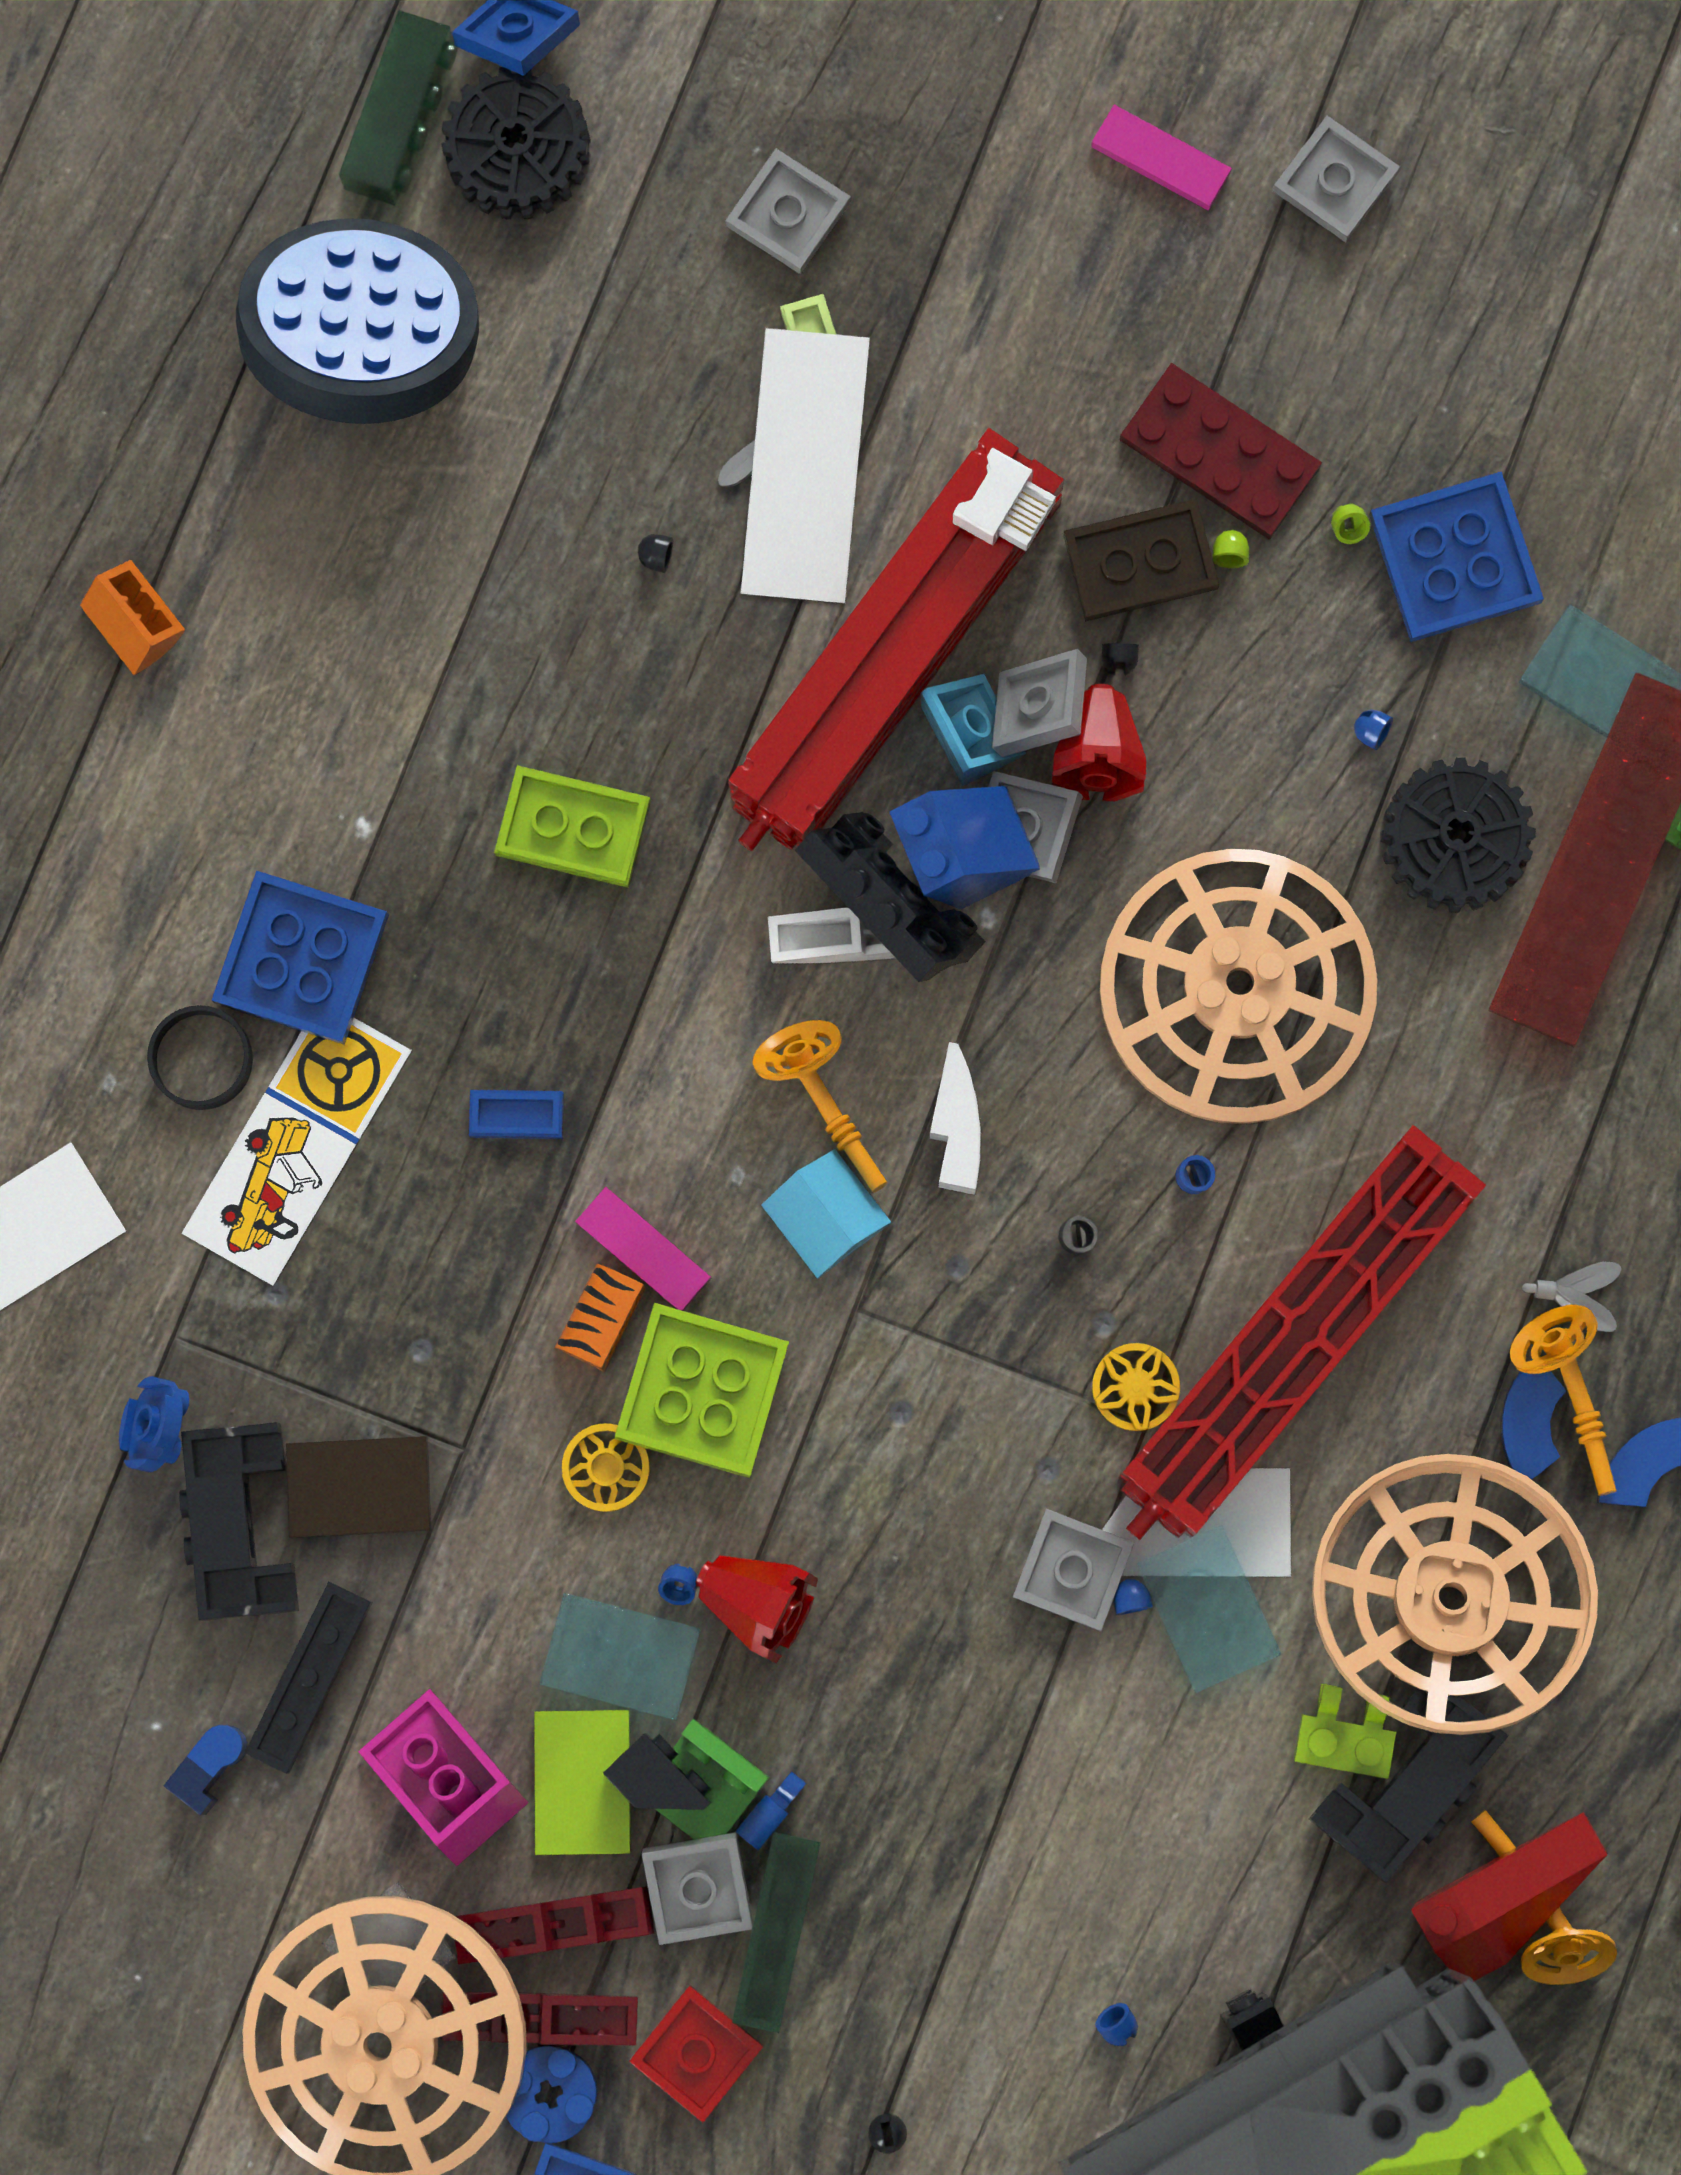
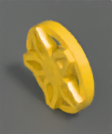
M1130 1343L1113 1349L1100 1361L1093 1376L1092 1394L1097 1409L1112 1425L1127 1431H1145L1163 1423L1174 1411L1180 1395V1379L1175 1365L1162 1351L1147 1344ZM1132 1351L1145 1352L1136 1361L1135 1368L1132 1367L1130 1361L1120 1355ZM1152 1355L1155 1357L1152 1371L1148 1373L1142 1369V1365ZM1111 1360H1115L1125 1366L1126 1372L1122 1375L1117 1374ZM1161 1362L1167 1368L1172 1384L1162 1379H1153L1159 1373ZM1106 1367L1111 1379L1118 1382V1384L1109 1385L1100 1393V1380ZM1160 1386L1172 1392V1395L1158 1397L1154 1395L1155 1387ZM1113 1391L1118 1392L1119 1401L1103 1403V1400ZM1149 1401L1155 1404L1169 1403L1162 1414L1150 1421L1152 1408ZM1126 1403L1128 1405L1126 1412L1131 1423L1118 1419L1109 1410L1121 1408ZM1143 1405L1145 1409L1143 1422L1139 1423L1134 1412V1406Z
M596 1424L583 1429L570 1441L562 1459V1476L567 1490L576 1501L595 1511L612 1512L629 1506L642 1494L649 1479L650 1461L646 1448L636 1446L641 1456V1470L632 1463H624L631 1456L634 1448L633 1444L628 1443L625 1452L619 1455L614 1450L622 1441L613 1439L609 1442L608 1448H605L604 1442L594 1435L595 1433L605 1431L616 1433L618 1427L616 1424ZM586 1437L598 1446V1450L592 1455L588 1453L584 1440ZM579 1444L582 1456L588 1462H580L570 1469L572 1454ZM587 1470L589 1475L587 1480H571V1477L580 1471ZM625 1470H631L641 1477L640 1481L624 1480L622 1477ZM592 1483H596L593 1489L596 1503L583 1497L575 1487H589ZM617 1483L623 1487L635 1488L629 1496L615 1503L618 1494ZM602 1486H610L611 1488L607 1504H604L600 1492Z

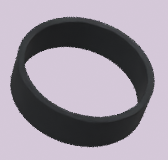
M196 1005L184 1007L171 1013L157 1026L149 1042L147 1061L154 1083L169 1099L189 1109L208 1110L228 1103L242 1091L251 1074L253 1053L246 1033L230 1015L214 1007ZM195 1015H211L230 1023L237 1030L244 1049L243 1066L234 1084L221 1095L204 1101L185 1100L169 1092L162 1083L157 1069V1053L165 1034L179 1021Z

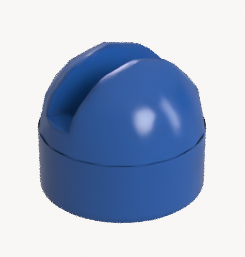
M1377 710L1364 711L1354 723L1356 737L1364 745L1378 750L1391 729L1393 717Z
M1189 1156L1176 1169V1183L1181 1190L1188 1194H1200L1213 1184L1215 1180L1214 1166L1203 1156ZM1187 1166H1190V1170L1197 1187H1194L1191 1184L1189 1175L1186 1170Z
M680 1564L669 1566L662 1574L658 1586L660 1596L665 1601L674 1605L689 1604L693 1601L698 1588L696 1586L697 1574L691 1567L686 1568L680 1566ZM675 1581L683 1583V1588L675 1586Z
M1126 1579L1119 1583L1113 1598L1116 1615L1135 1613L1153 1607L1150 1592L1143 1583L1136 1579Z
M1124 2003L1114 2004L1106 2008L1098 2016L1095 2023L1097 2030L1104 2040L1114 2046L1127 2045L1126 2039L1130 2036L1135 2038L1137 2035L1138 2024L1136 2018Z

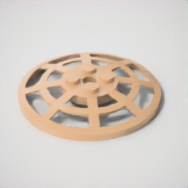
M1226 849L1201 853L1179 861L1155 875L1133 895L1119 914L1106 943L1100 969V1001L1104 1023L1113 1047L1126 1068L1146 1090L1167 1105L1193 1117L1218 1123L1251 1124L1275 1120L1300 1111L1323 1097L1344 1077L1359 1056L1371 1030L1377 1005V972L1373 950L1362 923L1350 904L1328 881L1308 867L1284 856L1259 850ZM1230 861L1256 862L1270 866L1262 890L1251 887H1229L1212 890L1207 893L1203 890L1193 870L1205 865ZM1287 872L1302 878L1322 892L1338 909L1346 923L1322 933L1317 924L1301 908L1280 896ZM1176 879L1188 902L1181 905L1164 921L1152 942L1126 936L1125 933L1130 922L1143 904L1162 886ZM1228 901H1251L1257 903L1249 927L1235 926L1228 928L1223 927L1212 905ZM1274 910L1281 911L1294 920L1307 934L1309 939L1285 949L1278 940L1267 933ZM1195 914L1207 937L1198 944L1193 953L1188 954L1165 947L1176 928L1188 917ZM1355 940L1360 952L1364 974V997L1360 1016L1335 1006L1337 973L1331 950ZM1118 953L1145 960L1142 990L1148 1016L1123 1029L1118 1016L1114 992L1115 965ZM1316 956L1319 957L1323 974V995L1321 1000L1296 991L1294 966ZM1158 965L1184 972L1185 998L1163 1009L1160 1006L1157 992ZM1234 971L1248 973L1253 981L1252 990L1244 995H1237L1231 992L1226 982L1227 976ZM1292 1009L1315 1018L1306 1034L1292 1048L1285 1051L1274 1027L1283 1019L1287 1011ZM1194 1015L1204 1027L1212 1031L1213 1033L1205 1056L1186 1045L1172 1030L1171 1025ZM1328 1023L1353 1033L1347 1049L1336 1064L1315 1084L1302 1090L1292 1064L1300 1060L1314 1047L1324 1033ZM1157 1033L1163 1043L1177 1057L1188 1065L1200 1070L1191 1097L1176 1091L1158 1078L1139 1058L1132 1046ZM1256 1036L1268 1059L1251 1064H1228L1223 1062L1231 1038L1247 1039ZM1274 1073L1285 1096L1284 1100L1273 1104L1248 1108L1223 1107L1208 1103L1217 1076L1227 1079H1252Z
M1441 1454L1421 1456L1394 1464L1370 1477L1348 1496L1333 1515L1321 1539L1313 1567L1312 1600L1315 1621L1324 1647L1339 1673L1360 1696L1381 1712L1404 1724L1435 1733L1467 1735L1492 1732L1517 1724L1539 1712L1563 1691L1579 1670L1591 1645L1597 1621L1598 1588L1594 1564L1583 1536L1570 1515L1549 1492L1529 1477L1503 1464L1476 1456ZM1461 1474L1456 1502L1427 1503L1401 1513L1386 1490L1398 1482L1421 1475ZM1480 1478L1495 1482L1519 1494L1535 1506L1545 1516L1547 1521L1524 1536L1504 1518L1484 1508L1475 1506ZM1370 1500L1385 1525L1376 1532L1366 1545L1356 1570L1330 1563L1332 1550L1344 1526L1356 1511ZM1453 1518L1450 1541L1437 1542L1426 1547L1422 1546L1410 1528L1411 1525L1428 1519ZM1472 1522L1479 1523L1495 1531L1508 1541L1511 1547L1492 1559L1481 1549L1470 1545ZM1558 1536L1561 1537L1566 1545L1577 1573L1580 1591V1610L1551 1607L1548 1577L1542 1561L1536 1552ZM1394 1537L1409 1559L1399 1574L1398 1579L1395 1580L1370 1574L1378 1553ZM1523 1562L1528 1568L1533 1582L1536 1605L1510 1601L1509 1588L1504 1575ZM1326 1582L1353 1589L1352 1599L1355 1618L1366 1645L1344 1657L1338 1647L1329 1623L1325 1598ZM1446 1587L1458 1589L1464 1597V1606L1457 1610L1447 1609L1440 1602L1439 1591ZM1367 1593L1394 1599L1395 1612L1400 1623L1379 1637L1374 1630L1369 1616ZM1512 1621L1533 1624L1524 1647L1513 1660L1509 1661L1493 1641L1504 1622ZM1548 1626L1577 1629L1574 1645L1563 1667L1550 1684L1538 1694L1520 1672L1526 1668L1538 1652L1546 1636ZM1410 1639L1422 1648L1433 1652L1430 1677L1423 1676L1409 1669L1390 1652ZM1476 1651L1494 1672L1489 1676L1471 1681H1449L1452 1656L1467 1655ZM1379 1660L1387 1670L1400 1680L1428 1692L1426 1716L1423 1717L1410 1713L1388 1702L1367 1686L1357 1673ZM1504 1684L1522 1704L1508 1713L1486 1720L1467 1722L1445 1721L1448 1695H1474L1495 1689Z
M396 1896L364 1897L341 1902L316 1913L293 1929L270 1953L259 1971L247 2001L243 2024V2058L249 2085L261 2112L276 2134L297 2155L318 2169L332 2175H440L454 2169L474 2155L502 2124L513 2106L520 2087L527 2053L526 2023L520 1997L509 1971L494 1949L471 1926L451 1913L423 1901ZM364 1914H393L414 1918L429 1925L415 1951L407 1947L387 1943L358 1946L351 1917ZM329 1924L333 1925L339 1952L331 1955L314 1967L301 1981L297 1989L274 1975L282 1960L298 1943L318 1929ZM446 1934L460 1942L478 1960L492 1980L498 1995L470 2005L467 1996L456 1980L441 1965L432 1960ZM385 1959L406 1964L407 1967L396 1988L382 1985L369 1987L362 1961ZM343 1967L350 1995L342 2000L332 2011L310 1998L309 1995L325 1977ZM424 1975L431 1978L443 1990L455 2011L434 2018L431 2017L425 2006L414 1997ZM264 1993L287 2007L281 2032L283 2066L259 2072L256 2060L255 2029L259 2006ZM504 2014L508 2028L509 2055L505 2079L500 2093L473 2083L479 2058L477 2024ZM301 2015L323 2028L321 2037V2054L297 2061L295 2035L297 2022ZM461 2030L463 2035V2059L458 2076L434 2064L438 2052V2037ZM371 2033H383L389 2038L392 2046L389 2056L377 2057L370 2052L368 2038ZM328 2073L334 2084L344 2092L334 2116L329 2114L314 2099L304 2080ZM424 2082L450 2094L433 2114L415 2124L406 2097L416 2091ZM290 2084L294 2095L305 2111L327 2129L317 2153L304 2145L285 2126L272 2107L266 2094L267 2090ZM463 2100L490 2111L483 2125L465 2144L445 2158L434 2163L431 2162L421 2137L430 2134L444 2124L460 2107ZM361 2102L373 2105L386 2104L396 2130L369 2131L353 2127L351 2124ZM344 2139L370 2146L402 2144L413 2170L398 2173H372L347 2168L335 2163Z

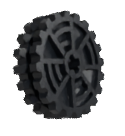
M499 67L498 76L491 77L487 72L478 75L479 84L472 87L466 84L460 89L463 96L461 102L451 101L448 111L452 118L450 121H443L442 133L446 135L445 142L441 143L442 151L446 158L452 181L455 186H460L463 190V197L469 203L477 199L480 202V210L486 214H490L493 209L500 210L502 219L511 220L514 212H521L524 220L532 219L534 217V210L540 208L546 214L554 211L553 202L558 198L567 202L572 197L569 187L572 184L581 185L585 178L584 173L581 171L582 165H589L591 155L587 151L588 144L591 143L590 134L579 101L572 100L570 89L564 83L557 87L553 85V76L545 71L539 77L533 76L531 69L523 76L518 73H511L505 67ZM520 138L524 139V145L517 143ZM509 141L516 143L513 148H509Z
M1456 757L1454 764L1451 766H1446L1442 759L1434 761L1428 773L1419 768L1413 772L1412 778L1408 780V784L1402 783L1392 798L1395 802H1390L1383 816V820L1389 824H1385L1384 830L1380 832V842L1389 845L1382 856L1385 864H1394L1396 868L1392 879L1396 884L1406 882L1410 886L1407 893L1409 897L1415 900L1422 895L1427 898V907L1436 910L1439 904L1443 903L1448 905L1449 912L1459 913L1461 907L1465 904H1469L1473 911L1481 909L1483 904L1488 901L1487 897L1496 902L1508 890L1507 886H1514L1524 873L1521 868H1524L1532 857L1533 851L1526 846H1529L1531 841L1536 838V829L1527 826L1528 819L1533 816L1531 806L1521 805L1519 799L1524 792L1519 786L1510 788L1506 784L1509 775L1502 770L1495 775L1488 772L1487 762L1480 760L1475 767L1468 766L1466 758ZM1452 829L1455 832L1463 829L1467 834L1463 841L1461 839L1452 841L1448 835Z

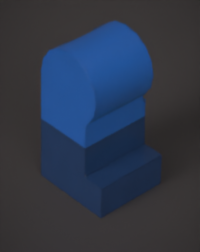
M230 1725L211 1727L163 1786L199 1815H207L218 1801L208 1791L228 1766L235 1765L244 1758V1753L247 1749L245 1735L240 1729Z

